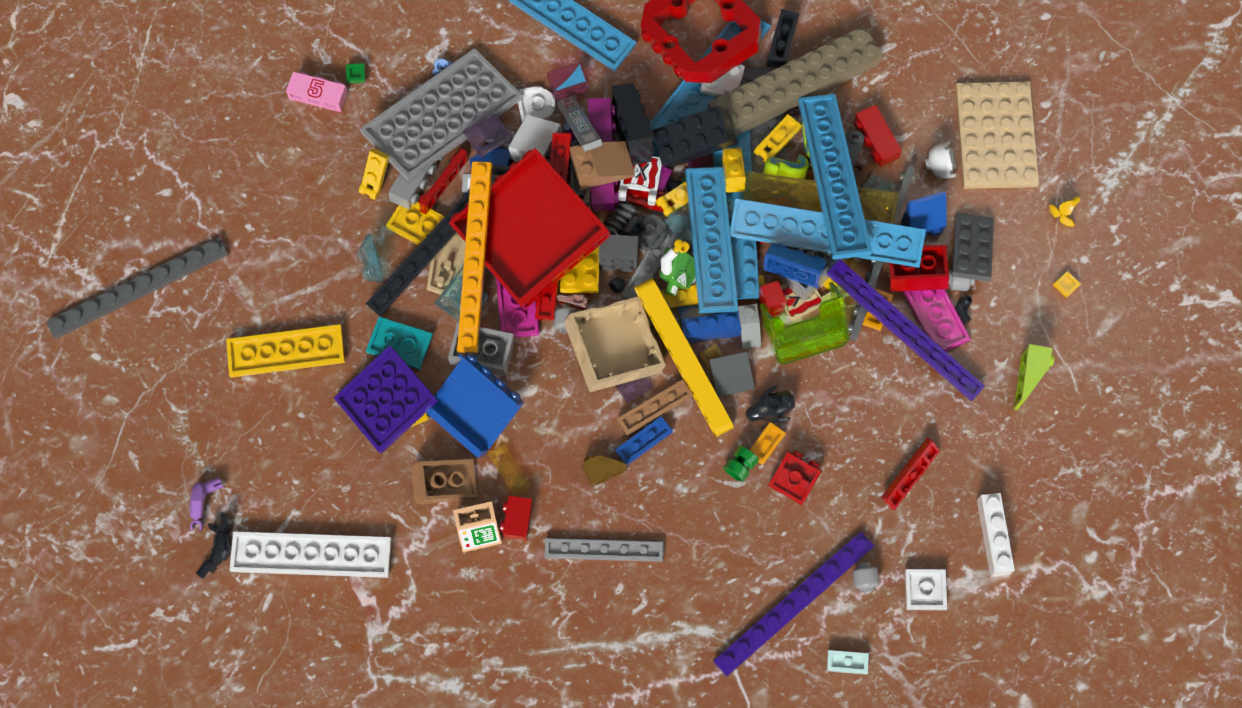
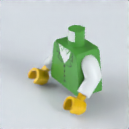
M681 239L675 241V248L666 247L664 256L661 258L659 276L668 283L665 293L671 296H676L678 288L689 289L696 281L694 258L686 253L689 249V244Z

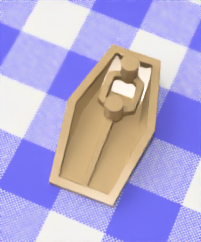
M456 234L430 264L427 290L448 297L463 277L466 242L459 234Z

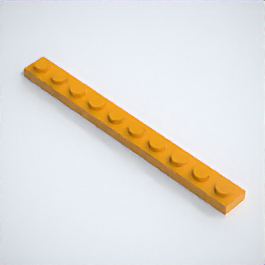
M472 162L457 352L478 353L492 177L491 162Z

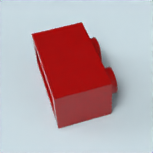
M779 281L763 285L759 289L758 302L765 319L770 317L771 319L778 318L784 311L786 299Z
M508 496V501H504L503 513H506L505 520H501L500 532H503L504 538L527 541L533 505L531 498Z

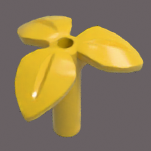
M1075 196L1071 200L1062 203L1059 209L1055 205L1050 204L1049 210L1055 218L1060 216L1062 224L1074 227L1073 220L1067 217V215L1072 213L1073 208L1080 202V198Z

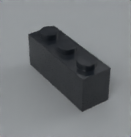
M781 9L766 67L779 68L786 64L797 27L799 13Z

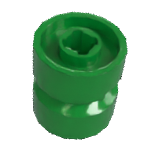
M738 446L733 453V459H729L723 469L732 478L743 483L750 474L749 469H753L759 462V459L747 448Z

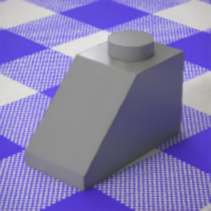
M757 304L738 306L742 349L761 347Z

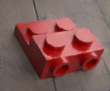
M793 450V452L788 451L768 486L798 504L803 505L823 470L820 469L821 465L814 460L808 462L803 459L804 455Z

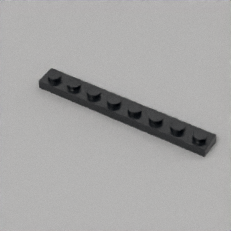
M469 192L463 196L366 303L379 317L389 309L457 234L448 222L451 221V217L455 213L461 212L466 208L465 205L469 202Z

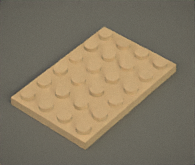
M1030 82L956 83L963 189L1038 187L1039 178Z

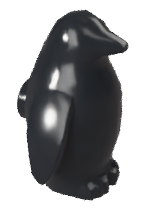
M774 385L765 390L758 401L746 410V417L752 422L766 420L780 423L790 420V417L781 416L795 408L793 395L788 390L771 393L778 387Z

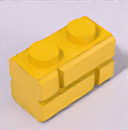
M724 149L722 152V167L724 170L726 192L745 191L746 177L742 149Z

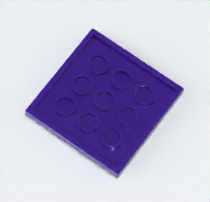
M392 346L387 347L334 397L365 437L381 454L438 402L437 398Z

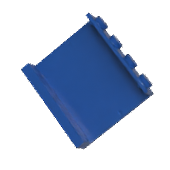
M463 353L458 356L461 359L435 394L438 402L426 413L479 458L486 455L525 402L520 398L519 393L511 391L506 386L505 381L496 378L490 368L485 365L482 366L477 361L478 359L475 355Z

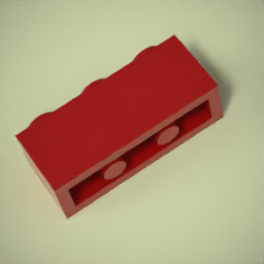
M874 105L856 113L853 122L854 127L863 134L864 145L871 150L873 161L877 162L879 167L899 159L902 150L878 107Z

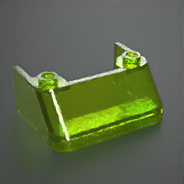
M833 282L829 283L832 299L820 304L819 316L784 326L783 321L779 317H771L764 303L760 304L765 331L774 356L780 364H788L842 347L849 341L843 297Z

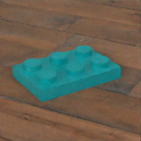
M378 317L366 348V353L378 357L387 347L392 346L409 367L421 370L433 334Z

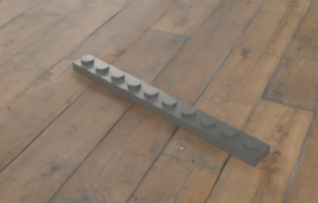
M908 166L906 172L902 171L899 182H902L901 187H896L893 196L896 201L895 204L890 205L888 215H891L889 221L885 220L884 223L896 225L915 167ZM871 260L870 264L874 266L872 272H867L865 281L872 288H875L883 262ZM856 305L853 316H856L855 322H850L847 333H850L849 340L854 342L858 338L867 312L861 305Z
M220 237L46 322L55 339L60 338L228 256V253Z

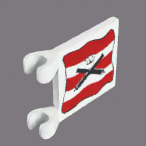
M651 156V162L632 165L635 177L621 180L618 191L619 201L626 200L627 189L648 191V205H655L662 164L660 157Z

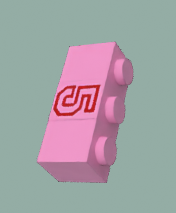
M293 72L286 90L289 99L342 112L348 95L346 85L342 82H331L320 76H309L304 72Z

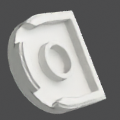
M541 86L518 89L522 94V100L518 102L522 123L527 115L548 120L555 111V98L551 92Z

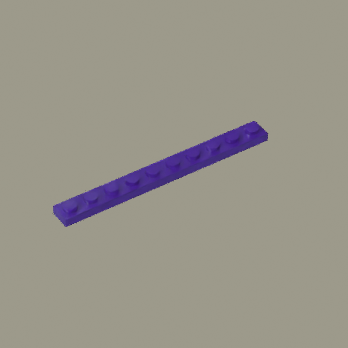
M839 259L827 272L826 275L970 401H973L985 387L984 384L842 260Z
M862 532L856 535L713 661L726 677L730 675L874 548V545Z

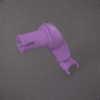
M219 476L205 483H199L198 481L193 485L190 496V518H193L190 529L192 532V527L196 523L200 525L199 530H202L199 518H203L204 502L207 494L223 488Z

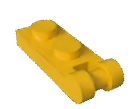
M788 114L756 147L754 153L764 158V162L770 157H775L801 130L802 125ZM767 146L771 149L769 153L764 150Z
M375 148L369 151L359 193L367 194L371 199L377 200L381 192L389 155Z
M686 182L656 200V204L662 207L666 217H669L688 204ZM671 201L673 206H669L667 202Z

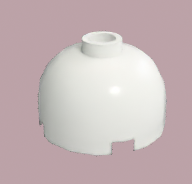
M950 141L934 145L929 151V158L925 159L927 170L931 169L933 175L940 179H950L957 176V173L953 174V169H956L952 148L948 149L947 146L951 144Z

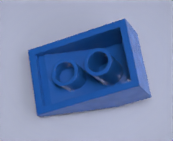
M943 191L909 201L900 221L902 226L926 229L925 237L930 235L935 237L942 234L946 227V192Z

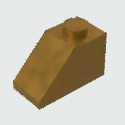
M591 455L585 458L582 463V468L592 488L627 472L625 463L601 455L596 457Z

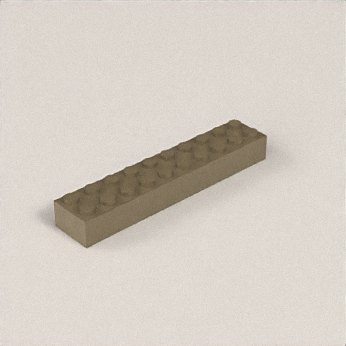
M862 26L708 102L706 110L719 105L729 108L735 136H738L798 106V98L818 96L878 66L883 53L866 28Z

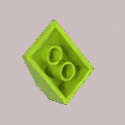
M1029 344L1021 354L1014 403L1015 410L1020 408L1046 371L1048 372L1049 367L1053 366L1054 355H1052V348Z

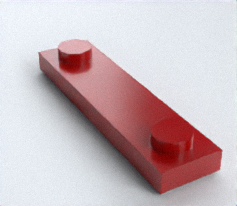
M461 148L458 154L455 153L452 156L450 164L426 194L424 193L420 197V212L425 215L429 212L467 163L466 150Z
M927 438L881 496V499L890 509L895 510L941 452L932 439Z

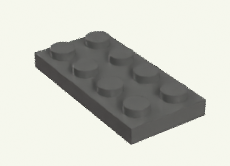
M956 213L952 277L990 282L992 277L994 218Z

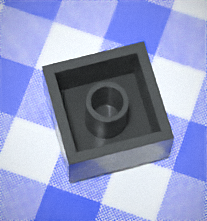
M611 235L599 246V268H603L605 271L621 269L623 272H632L637 269L638 236Z

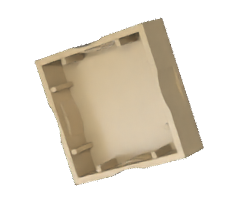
M639 297L615 302L606 307L591 308L571 313L565 320V327L589 392L659 374L666 366L657 341L650 331L649 321Z

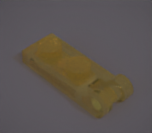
M503 442L493 451L491 449L486 452L515 497L522 495L532 488ZM503 453L505 458L499 461L497 457Z

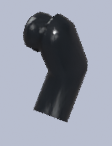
M969 295L961 297L955 308L963 324L971 321L967 313L972 303V298Z

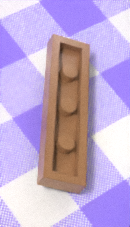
M682 379L617 418V421L625 434L629 436L693 397V394Z

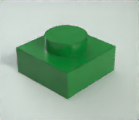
M364 63L346 64L347 84L366 83Z

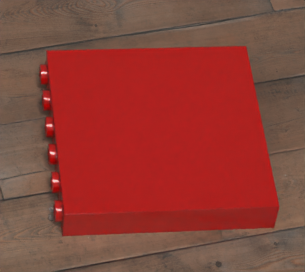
M536 148L528 150L523 155V159L518 163H513L509 167V171L504 175H499L494 180V184L491 185L485 266L524 311L611 236L609 230ZM469 202L465 205V209L455 213L451 217V221L448 222L465 242Z

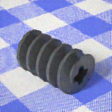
M621 201V203L617 204V209L613 210V215H609L608 220L604 222V226L611 235L625 234L623 227L626 226L632 215L638 217L639 213L628 201Z

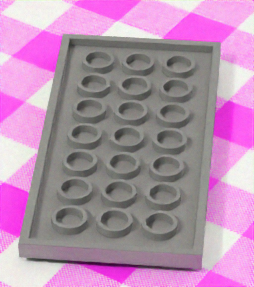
M474 48L361 127L360 133L377 150L389 155L388 161L407 181H410L521 101L522 94Z

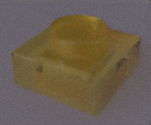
M716 344L699 353L708 370L711 369L709 359L723 356Z

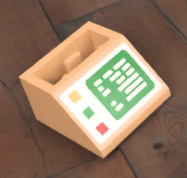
M492 501L453 510L463 553L502 544Z

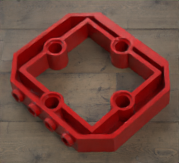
M650 0L645 3L641 20L642 39L646 43L649 42L653 51L656 54H660L664 63L667 66L670 65L676 76L681 77L685 82L713 83L759 51L762 33L761 19L742 0H714L720 7L721 18L727 22L734 21L743 31L729 41L723 38L715 40L712 43V52L696 63L679 46L678 39L675 36L669 35L660 26L661 23L670 17L676 19L684 18L688 13L687 6L696 0Z

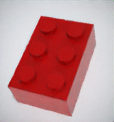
M946 245L923 246L919 268L889 263L890 292L948 289L949 270Z

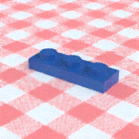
M661 416L616 448L615 453L628 466L671 435L673 430Z

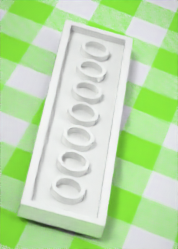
M233 532L230 572L389 578L392 539L391 537Z

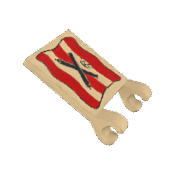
M786 284L781 285L786 299L784 309L791 322L836 300L834 291L821 297L816 290L806 301H803Z

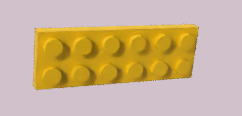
M341 324L226 339L230 377L345 363Z

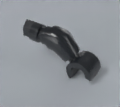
M224 512L220 515L223 517V524L217 528L215 524L208 523V527L216 535H214L212 552L209 555L210 559L205 560L196 571V574L204 579L209 571L214 573L217 570V564L220 565L223 561H226L232 550L229 533L233 529L234 522Z

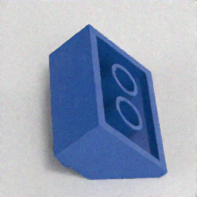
M772 243L765 254L763 270L818 289L827 261H824L819 256L812 257L806 255L801 250H791L780 243Z
M698 305L678 307L681 330L689 344L740 337L741 325L738 310L737 312L699 313Z

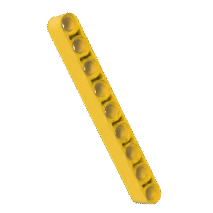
M650 278L635 286V291L687 387L693 394V398L713 434L718 437L733 429V424L655 281Z

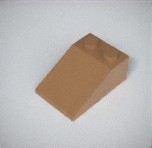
M625 141L602 142L600 147L584 151L581 145L570 147V156L580 190L635 177Z
M473 459L419 461L411 466L415 505L478 497Z

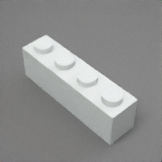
M1001 493L981 495L977 499L990 577L1010 575L1015 569Z

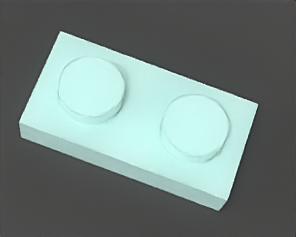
M828 650L827 671L867 675L869 653Z

